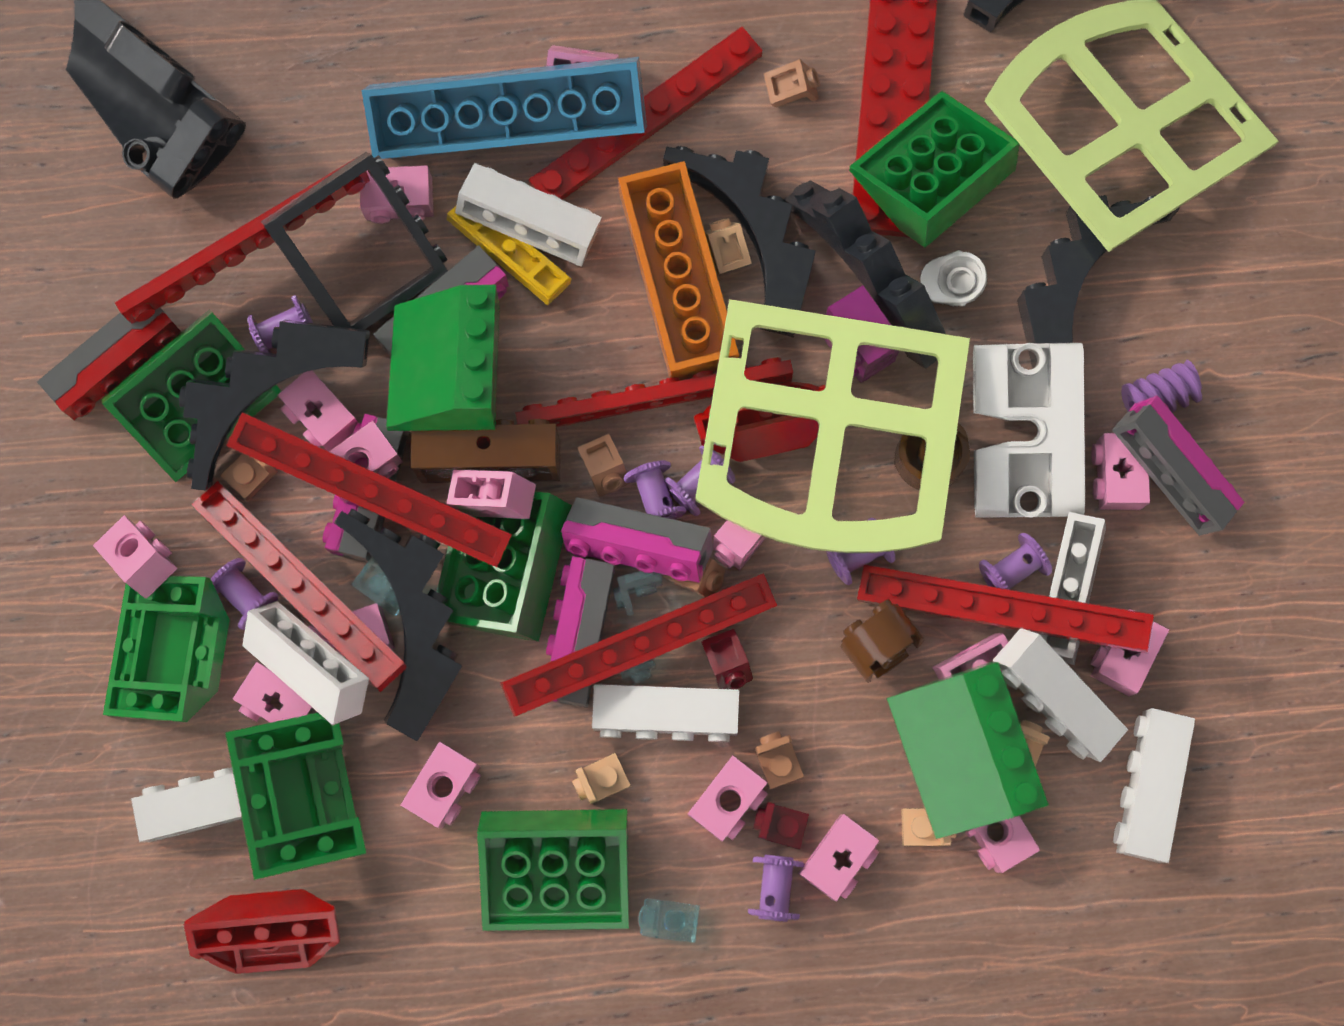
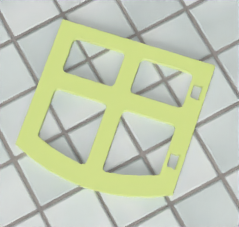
M1128 0L1101 6L1078 14L1054 26L1030 43L1013 59L999 76L984 101L1108 252L1268 151L1279 142L1157 0ZM1142 28L1147 29L1190 78V82L1148 108L1139 109L1087 49L1085 43L1120 32ZM1169 30L1180 44L1174 46L1164 33ZM1058 59L1064 60L1118 124L1114 129L1071 155H1065L1060 151L1020 102L1021 97L1030 85ZM1209 103L1215 107L1240 136L1241 142L1201 168L1191 170L1161 136L1160 131L1200 106ZM1233 107L1246 119L1244 123L1241 124L1230 111ZM1137 148L1167 181L1169 188L1127 215L1119 218L1113 215L1089 186L1085 178L1129 150Z
M729 299L695 501L720 517L750 532L782 543L812 550L840 553H879L910 549L940 541L943 531L970 338ZM754 328H765L829 339L832 343L825 389L818 392L746 379L744 371L751 331ZM732 338L744 341L741 359L729 358ZM860 345H869L936 357L938 368L932 407L922 409L854 397L851 393L857 348ZM746 408L813 419L818 422L819 431L805 513L798 515L775 507L748 495L727 482L739 410ZM855 426L921 437L926 441L919 498L915 514L870 521H836L832 517L845 428ZM714 444L726 447L723 466L710 465Z

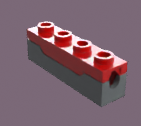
M161 308L156 309L154 315L142 322L136 321L133 324L119 313L40 378L37 383L63 413L76 420L78 417L89 414L94 409L95 403L111 392L122 380L147 362L159 349L165 347L181 330Z

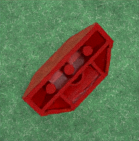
M790 381L776 384L818 392L823 391L826 385L819 387L810 383ZM711 405L703 413H698L694 416V422L702 446L705 445ZM743 408L737 414L730 458L738 462H744L808 447L818 437L819 424L813 419ZM714 444L713 451L725 456L726 447Z
M304 889L229 895L186 919L183 924L191 957L199 960L203 958L212 965L235 974L308 968L323 957L331 947L336 946L340 942L335 907Z

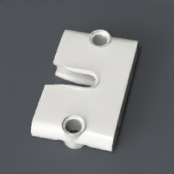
M1026 343L974 345L973 413L1007 421H1032L1038 430L1036 437L1031 441H1010L974 450L975 517H1068L1069 512L1084 515L1083 344ZM1024 350L1032 351L1036 355L1037 363L1031 370L1024 369L1019 364V355ZM1028 491L1034 492L1038 497V505L1032 511H1025L1020 506L1021 496Z

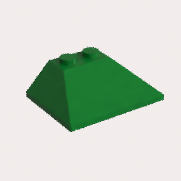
M169 576L147 599L125 584L103 715L187 723L218 692L230 620L211 578Z
M318 712L225 732L254 880L366 854L360 819L356 817L342 751L344 743L339 723L332 725Z

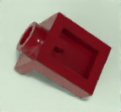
M735 629L701 641L719 689L736 690L753 680L748 659Z
M767 802L765 809L758 807L753 829L759 830L757 837L759 839L800 850L809 814Z

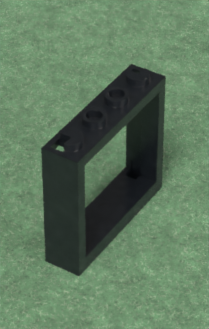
M368 152L363 153L261 221L332 325L363 330L393 311L395 305L406 302L437 281L448 271L443 264L448 259L437 243L431 246L425 237V234L429 232L428 228L418 214L412 217L406 208V205L410 203L409 199L399 185L393 188L386 176L390 174V171L379 155L373 158ZM368 170L431 268L351 322H348L283 226Z

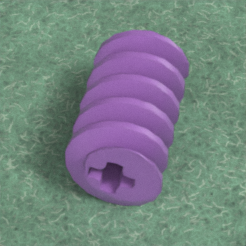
M1187 359L1184 364H1174L1171 369L1164 368L1159 371V374H1149L1146 380L1139 378L1134 381L1133 385L1130 383L1124 384L1121 394L1124 406L1128 412L1135 403L1158 395L1173 413L1176 411V401L1183 408L1189 406V395L1194 402H1200L1202 400V386L1195 366Z

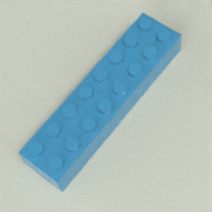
M639 57L371 84L361 90L373 158L378 155L385 159L644 133L647 127Z

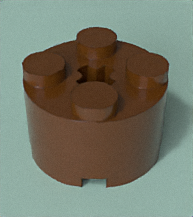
M959 423L957 426L949 486L959 478L970 459L968 436L965 429ZM902 434L896 446L894 465L901 478L908 485L920 490L926 441L921 437Z
M889 599L875 607L872 611L874 616L862 623L859 619L843 631L845 637L841 640L840 648L867 683L871 682L873 674L878 679L894 669L909 657L906 651L908 647L913 644L918 649L925 640L900 606L893 604Z

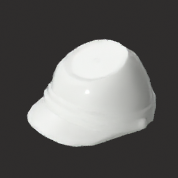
M961 250L931 260L924 266L920 276L921 283L925 286L932 302L963 307L967 303L974 301L983 293L987 285V272L982 261L977 256L969 252H962Z

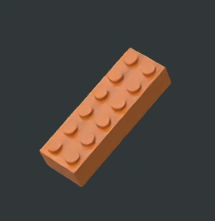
M685 161L619 177V194L669 378L678 377L680 380L693 377L698 372H715L718 369L727 310ZM734 338L731 341L729 358L739 357Z

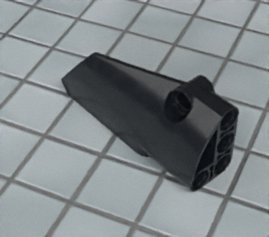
M74 0V29L66 67L67 73L123 147L122 157L124 163L131 169L140 170L172 198L177 199L203 181L227 157L245 132L246 123L194 82L195 76L102 0ZM146 150V152H147V157H146V160L144 161V160H143V153H144V151Z

